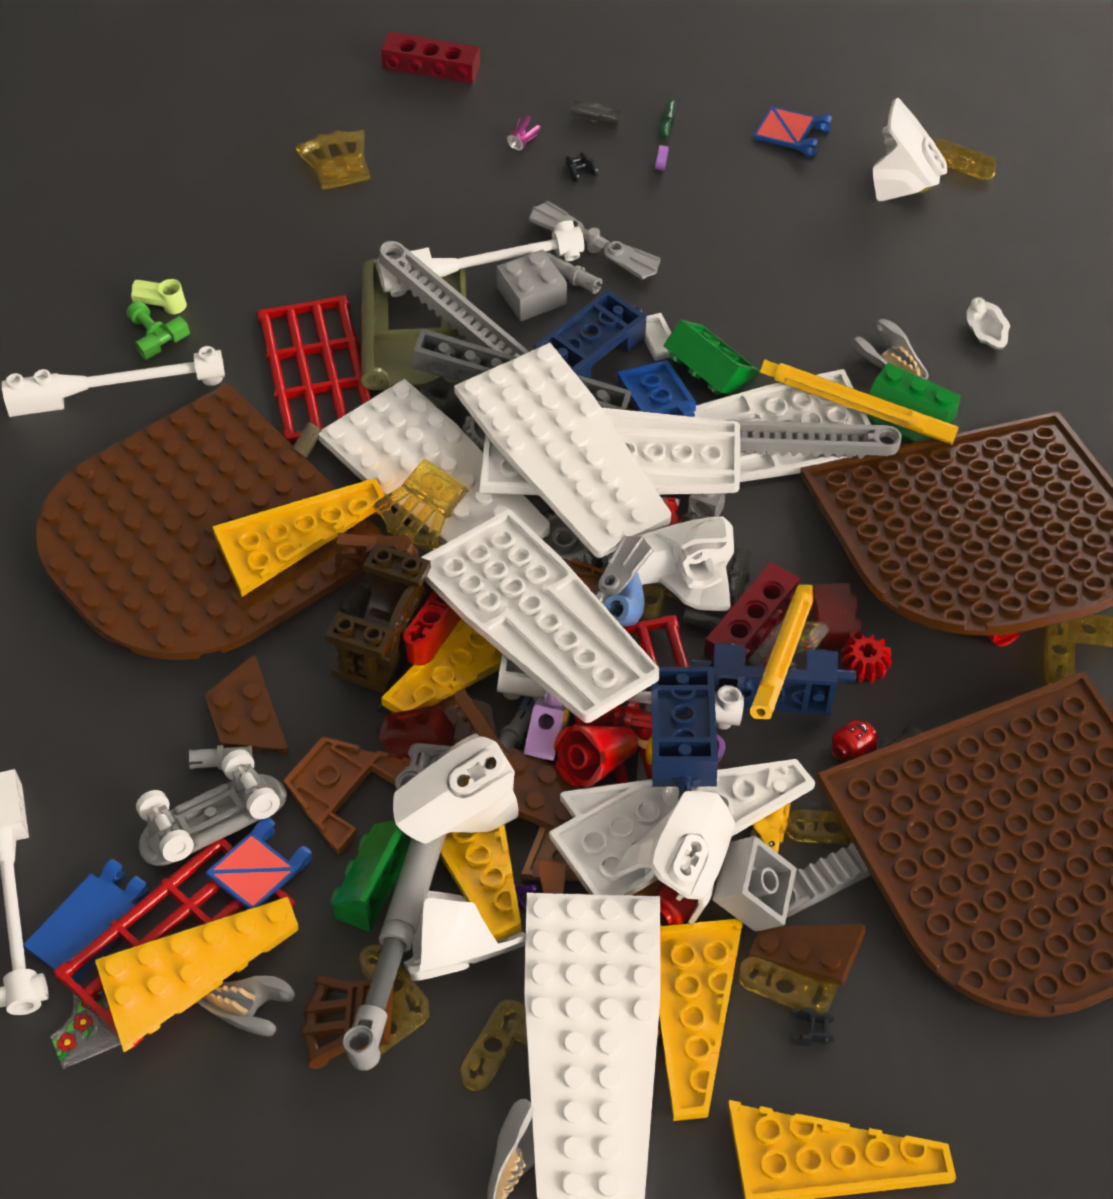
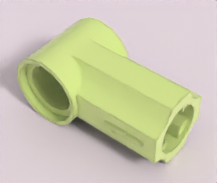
M167 279L161 283L135 280L132 285L131 298L133 302L142 301L144 304L162 306L164 311L169 314H178L186 308V300L181 283L178 280Z

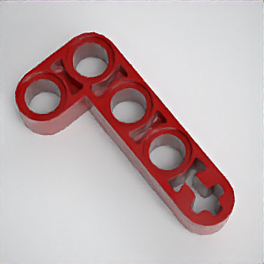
M425 581L423 582V587L426 594L431 596L403 634L407 659L411 664L418 666L425 665L434 658L461 619Z

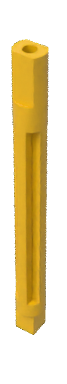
M764 359L760 370L761 373L774 377V380L950 445L953 444L959 429L958 426L784 363L779 365Z
M798 585L792 597L750 708V714L754 719H770L773 714L814 598L813 585Z

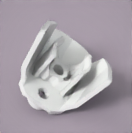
M899 98L894 99L889 112L888 125L882 130L887 154L873 166V181L878 201L917 193L926 187L939 184L940 176L947 172L946 161L932 139Z
M707 517L667 526L639 535L643 536L654 550L638 570L642 585L661 582L685 605L697 610L727 611L731 608L726 565L734 554L733 526L724 517Z
M475 733L456 743L439 760L424 769L394 793L393 812L395 823L408 836L425 844L449 832L474 833L489 832L514 820L519 815L517 799L513 792L515 771L497 742ZM489 758L496 759L494 769L486 768V762ZM469 776L468 785L461 787L462 779Z
M685 791L672 811L640 841L629 847L613 873L620 877L639 868H645L646 875L644 878L649 880L655 874L658 880L678 892L676 897L678 901H681L683 897L698 899V903L688 923L693 925L713 894L714 881L724 861L735 826L732 815L718 794L704 791Z
M429 890L427 898L423 901V911L412 943L413 956L404 962L405 970L409 972L411 981H419L469 968V963L474 964L525 946L526 933L518 932L496 942L474 903L466 902L465 898L461 895Z

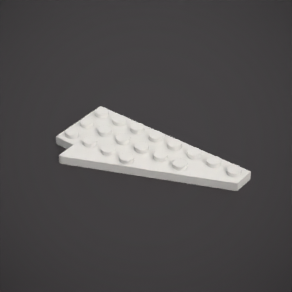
M797 759L717 770V787H691V790L711 792L721 797L735 822L732 834L734 836L814 789L815 781ZM652 779L564 791L560 794V801L573 819L551 830L549 838L589 894L631 896L657 881L656 875L654 874L649 880H646L644 878L646 875L645 868H639L620 877L613 872L629 847L640 841L672 811L678 802L679 789L678 787H652Z

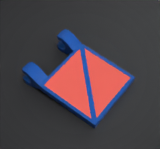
M771 106L755 131L753 139L797 149L808 157H814L817 149L813 148L817 146L818 141L814 138H805L812 127H815L822 133H828L831 130V125L826 124L831 122L832 117L827 114L812 116Z
M269 817L261 819L250 834L206 872L208 878L248 910L263 905L294 875L306 869L312 862L310 857L312 851L306 846H301L288 861L264 842L275 833L273 828L275 822Z

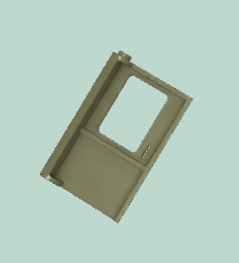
M377 259L364 262L361 273V382L363 386L370 390H387L403 379H406L415 388L454 386L461 383L412 368L413 350L422 328L389 330V292H383L376 270ZM465 268L442 277V279L466 298ZM442 316L441 327L423 328L466 341L464 335L459 336L457 329H451L449 322L446 324L443 322Z

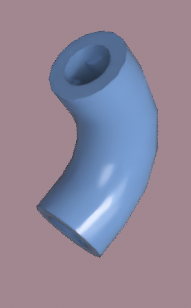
M637 572L619 594L611 595L603 604L622 627L635 625L644 613L645 598L639 573ZM615 579L610 580V583L612 585L615 582Z

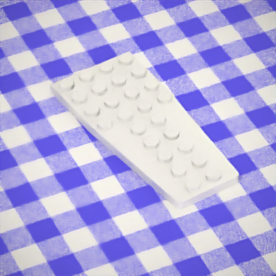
M551 343L454 385L456 396L497 450L595 557L602 558L614 552L624 535L636 537L670 524V510L594 396Z
M844 369L817 375L853 388ZM783 383L766 385L696 405V411H694V417L717 420L871 425L865 413ZM742 451L740 453V482L799 474L801 467L847 458V455L843 454L840 458H837L835 454H831L829 457L820 454L818 457H814L813 453H809L806 457H803L802 453L792 456L790 452H787L784 456H781L779 452H776L774 455H769L768 452L759 455L757 451L748 455L746 451Z
M406 379L393 385L318 433V440L362 481L376 478L386 496V501L443 545L507 509H510L541 539L550 534L549 521L524 495L480 493L483 452L455 422Z
M602 408L659 495L736 493L739 491L740 424L738 422ZM485 434L480 493L539 495L497 450Z
M510 509L421 557L431 560V569L424 581L469 626L583 722H592L659 680V667L567 563Z
M527 893L524 999L530 1097L534 1109L532 1114L537 1199H645L661 995L660 896Z

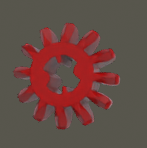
M862 633L857 636V639L850 637L841 651L842 669L856 670L859 684L863 679H867L871 685L876 678L882 680L891 667V648L885 647L884 639L876 641L874 634L869 638H865Z

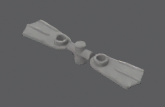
M549 201L536 207L533 206L529 217L530 222L554 231L553 227L563 221H573L574 227L578 226L581 229L583 239L587 242V250L590 253H598L601 248L605 247L604 254L607 258L642 280L657 273L660 258L622 244L619 241L610 243L607 239L600 236L598 228L585 229L581 222Z
M624 535L599 580L598 586L600 591L596 597L602 604H604L609 596L619 594L654 552L643 536L632 537ZM615 579L612 585H607L609 580Z

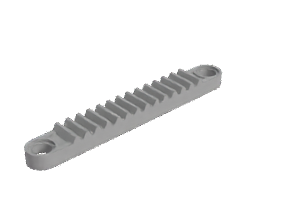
M387 241L381 245L378 257L379 263L397 278L399 285L401 283L404 284L406 291L411 290L413 297L418 296L420 303H426L429 310L434 309L437 317L441 315L445 324L449 322L452 330H458L459 336L464 335L467 342L517 357L529 352L402 244L395 241ZM394 252L399 258H389L386 253Z
M727 420L736 421L740 424V453L746 451L748 455H751L754 451H757L759 455H762L764 452H768L769 455L779 452L781 456L790 452L792 456L802 453L803 457H806L809 453H813L814 457H818L820 454H824L825 457L835 454L837 458H840L843 454H846L848 458L858 455L862 459L865 455L889 456L897 453L902 438L898 429L887 425ZM889 437L894 443L884 444L880 441V438Z
M853 842L849 847H842L837 853L834 854L832 852L827 858H820L815 864L810 863L805 869L802 870L800 868L796 871L787 917L871 875Z

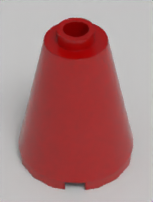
M574 724L565 727L558 733L554 742V751L557 750L559 759L555 761L556 767L563 779L572 786L589 787L595 785L635 754L638 748L637 736L627 726Z

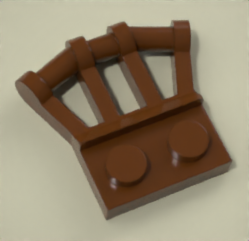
M338 533L335 566H341L345 570L363 568L375 543L419 557L418 549L413 546V542L406 535L367 536Z
M318 975L314 983L317 987L309 1004L304 1006L303 1016L306 1018V1025L302 1027L301 1038L305 1040L309 1052L307 1061L311 1069H320L326 1066L330 1059L346 1051L343 1045L344 1036L321 1047L319 1040L321 1037L345 1035L352 1028L358 1007L364 1005L372 979L347 982ZM394 984L385 1010L388 1018L379 1046L390 1044ZM336 991L347 994V998L324 1001L328 992ZM346 1012L345 1020L319 1023L324 1015ZM361 1046V1047H359L357 1050H361L362 1048H365L366 1046Z

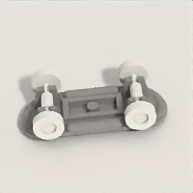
M239 749L230 752L223 759L221 765L226 777L232 781L221 784L194 797L170 811L169 800L162 791L152 790L146 792L138 799L136 804V810L140 817L147 821V827L144 829L139 840L141 857L147 863L154 866L168 865L180 861L189 854L260 819L270 817L281 809L286 802L287 792L284 785L272 776L258 774L254 770V760L245 750Z

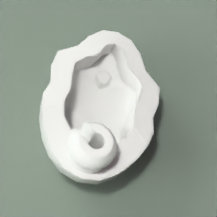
M974 298L967 309V321L970 330L974 331L980 343L987 344L994 349H1003L1008 341V331L1010 328L1008 320L1004 317L1002 310L998 306L985 302L983 298Z

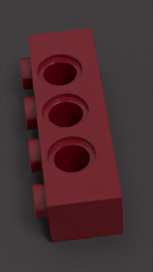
M389 31L381 48L382 68L473 84L480 68V47Z
M770 562L707 636L704 656L711 659L714 655L715 644L732 643L745 646L746 664L751 658L757 644L761 646L766 640L769 629L773 625H779L782 621L785 610L790 605L797 586L800 584V578Z

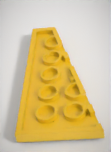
M373 478L213 526V534L241 597L337 537L338 533L345 532L386 506V496L377 479Z

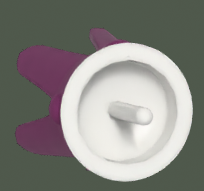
M529 115L524 118L517 128L520 121L519 117L514 131L510 132V135L507 137L508 144L515 150H522L528 141L537 136L534 134L541 127L537 125L525 133V128L531 119Z

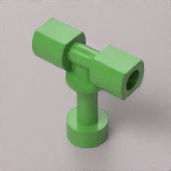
M135 301L127 308L126 314L134 324H142L147 329L146 336L135 342L138 353L145 360L161 352L160 346L171 340L176 343L190 334L188 324L181 316L164 325L162 322H154L149 317L150 309L142 301Z

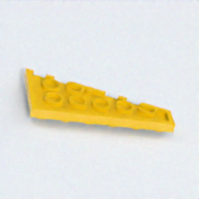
M461 618L434 658L425 665H413L381 697L382 705L406 720L452 696L460 689H465L500 670L502 653Z
M469 776L463 778L461 787L468 785ZM505 825L489 832L446 833L440 858L466 901L476 905L480 916L496 942L521 932L522 926Z
M288 897L96 959L97 970L123 1053L134 1046L133 1043L147 1033L151 1035L158 1030L160 1024L176 1013H182L222 985L223 980L235 971L239 973L246 968L248 962L262 952L267 953L297 932L298 923Z
M739 919L698 922L693 925L687 923L660 926L661 995L659 1026L673 1121L708 1118L743 924Z
M732 1100L728 1102L744 1199H816L954 1183L956 1180L951 1153L947 1143L907 1135L899 1137L884 1134L882 1130L872 1128L864 1130L850 1127V1124L797 1113L789 1115L774 1112L772 1108L741 1105V1102Z

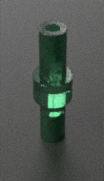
M673 99L667 101L665 110L661 113V126L659 130V137L661 138L668 137L670 127L673 126L675 121L676 101Z

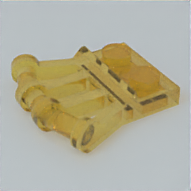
M339 129L335 130L333 134H317L316 138L307 143L301 142L296 145L298 154L315 169L323 190L370 179V171L363 156L364 130L341 132ZM344 142H357L355 152L349 154ZM336 143L341 156L332 157L327 145ZM320 147L324 159L319 160L311 151Z
M423 458L404 483L375 502L373 508L378 515L382 516L387 525L386 529L393 535H406L413 544L425 546L427 550L433 551L439 546V536L445 519L452 516L451 512L469 490L465 485ZM409 496L397 512L393 514L391 507ZM420 502L424 504L423 508L407 527L403 525ZM435 512L428 535L418 533Z

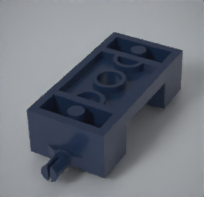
M607 289L534 344V350L551 343L575 374L591 379V366L616 346L628 352L645 339L647 316L643 314L640 307L631 306ZM585 333H596V335L586 336Z
M732 643L715 644L714 655L710 661L692 659L691 667H713L715 692H718L722 686L726 685L738 688L742 696H744L743 710H750L766 667L761 665L745 666V646ZM824 649L807 650L803 670L789 667L773 712L831 716L838 681L855 683L856 670L838 669V652Z
M659 667V680L651 685L652 787H678L679 800L685 791H692L691 787H717L718 753L713 667ZM678 715H688L691 718L688 720H680L676 717Z

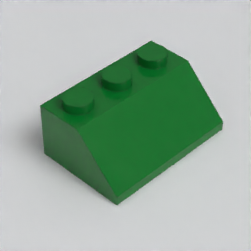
M680 320L663 345V347L670 351L668 356L679 364H682V362L689 367L687 371L697 379L703 378L707 381V387L717 395H721V393L734 394L760 372L759 369L701 324Z
M887 363L877 376L869 392V395L950 424L956 418L961 395L890 363ZM866 414L871 425L893 426L900 431L902 439L910 443L933 439Z
M395 820L376 823L369 834L363 835L358 848L359 854L355 861L351 860L348 863L342 886L336 887L332 894L330 903L333 906L335 919L371 932L400 874L410 843L409 836L396 825Z

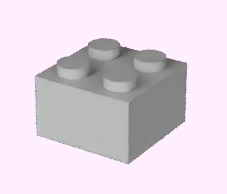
M543 249L496 266L497 289L520 322L567 304V282Z
M756 836L732 841L729 843L727 853L720 868L712 900L755 932L784 926L797 868Z

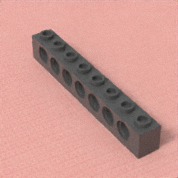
M422 328L413 350L412 368L463 382L515 359L517 356ZM577 375L601 408L628 409L632 391Z

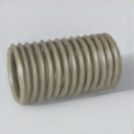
M311 423L306 424V428H304L302 434H300L301 436L295 442L296 444L292 447V450L300 453L305 458L308 457L310 451H312L311 449L317 443L316 441L319 439L318 433L322 432L321 429Z

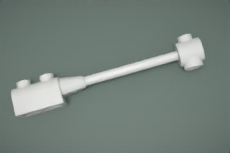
M563 221L553 227L552 240L459 259L431 258L429 248L410 252L442 278L462 268L521 257L542 249L544 251L554 250L557 257L564 256L565 261H574L580 257L579 252L584 251V239L581 229L578 226L574 227L573 221ZM397 254L387 256L392 259L399 258ZM377 259L376 270L383 292L390 291L392 297L406 294L404 284L401 283L399 285L397 278L379 263V259Z
M205 346L199 350V353H194V362L90 377L58 373L50 374L45 369L38 370L34 376L25 378L18 373H14L2 381V392L9 417L64 409L65 397L88 390L91 387L195 372L197 373L198 380H202L205 385L213 386L222 381L223 377H225L221 350H214L213 347Z
M502 654L497 692L503 693L510 700L518 699L520 695L533 697L537 702L541 697H545L546 690ZM726 685L722 686L718 692H715L716 727L719 729H728L731 725L740 726L744 696H742L738 688ZM641 691L626 701L651 704V692Z
M15 769L0 772V870L12 971L3 977L4 986L0 987V1008L6 1007L7 1012L13 1015H25L38 1010L41 1006V1001L49 999V992L44 974H37L34 970L26 969L13 864L15 862L16 841L29 838L23 787Z

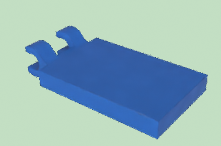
M668 360L617 372V380L620 386L632 391L630 402L636 411L688 417L695 416L696 402Z
M111 859L104 866L99 878L91 873L25 942L23 945L24 949L54 971L64 961L68 962L108 929L110 927L109 924L113 920L120 919L149 893V890L144 887L146 882L135 876L130 880L125 891L116 884L126 874L121 870L122 865ZM119 937L73 974L71 978L77 983L96 963L95 960L99 959Z

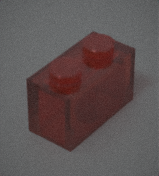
M849 583L814 585L812 611L816 635L819 641H821L818 647L819 649H842L850 637L856 639L861 633L860 618H855L854 613L857 611L856 595H851ZM828 632V633L825 635V637L822 639V638H821L822 633Z
M438 704L386 714L378 738L393 758L402 760L403 757L410 758L408 751L410 746L415 743L451 746L456 728Z

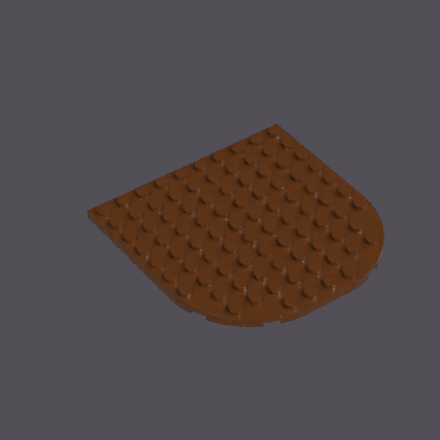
M229 383L77 465L49 493L40 511L36 527L37 549L47 577L86 623L112 644L118 643L132 649V653L165 660L199 659L201 654L219 650L221 653H225L241 647L363 573L364 568L345 570L341 566H335L337 537L241 597L213 534V526L330 492L337 488L303 455L292 450L293 445ZM368 518L343 532L356 535L385 536Z
M1058 411L957 433L952 445L933 438L901 445L897 453L889 456L865 455L860 459L856 455L852 458L847 457L801 467L800 476L868 589L887 607L930 629L957 634L1008 635L1093 615L1113 605V480Z
M1085 671L817 774L816 780L909 942L926 965L945 983L973 1001L999 1011L1022 1016L1045 1017L1074 1013L1113 997V713Z

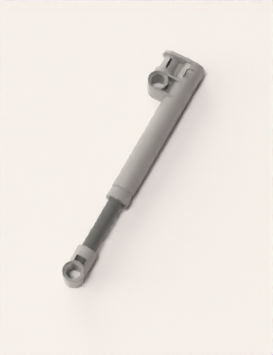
M425 743L411 745L408 751V755L411 758L409 766L405 767L404 771L395 779L396 789H400L424 769L439 760L452 746ZM446 834L427 844L411 837L385 917L384 926L379 936L382 949L364 1005L358 1007L352 1028L343 1037V1045L350 1062L358 1070L371 1069L380 1060L379 1044L388 1018L385 1012L403 952L411 949L414 934L423 911V901L427 898ZM361 1046H366L362 1050H357Z

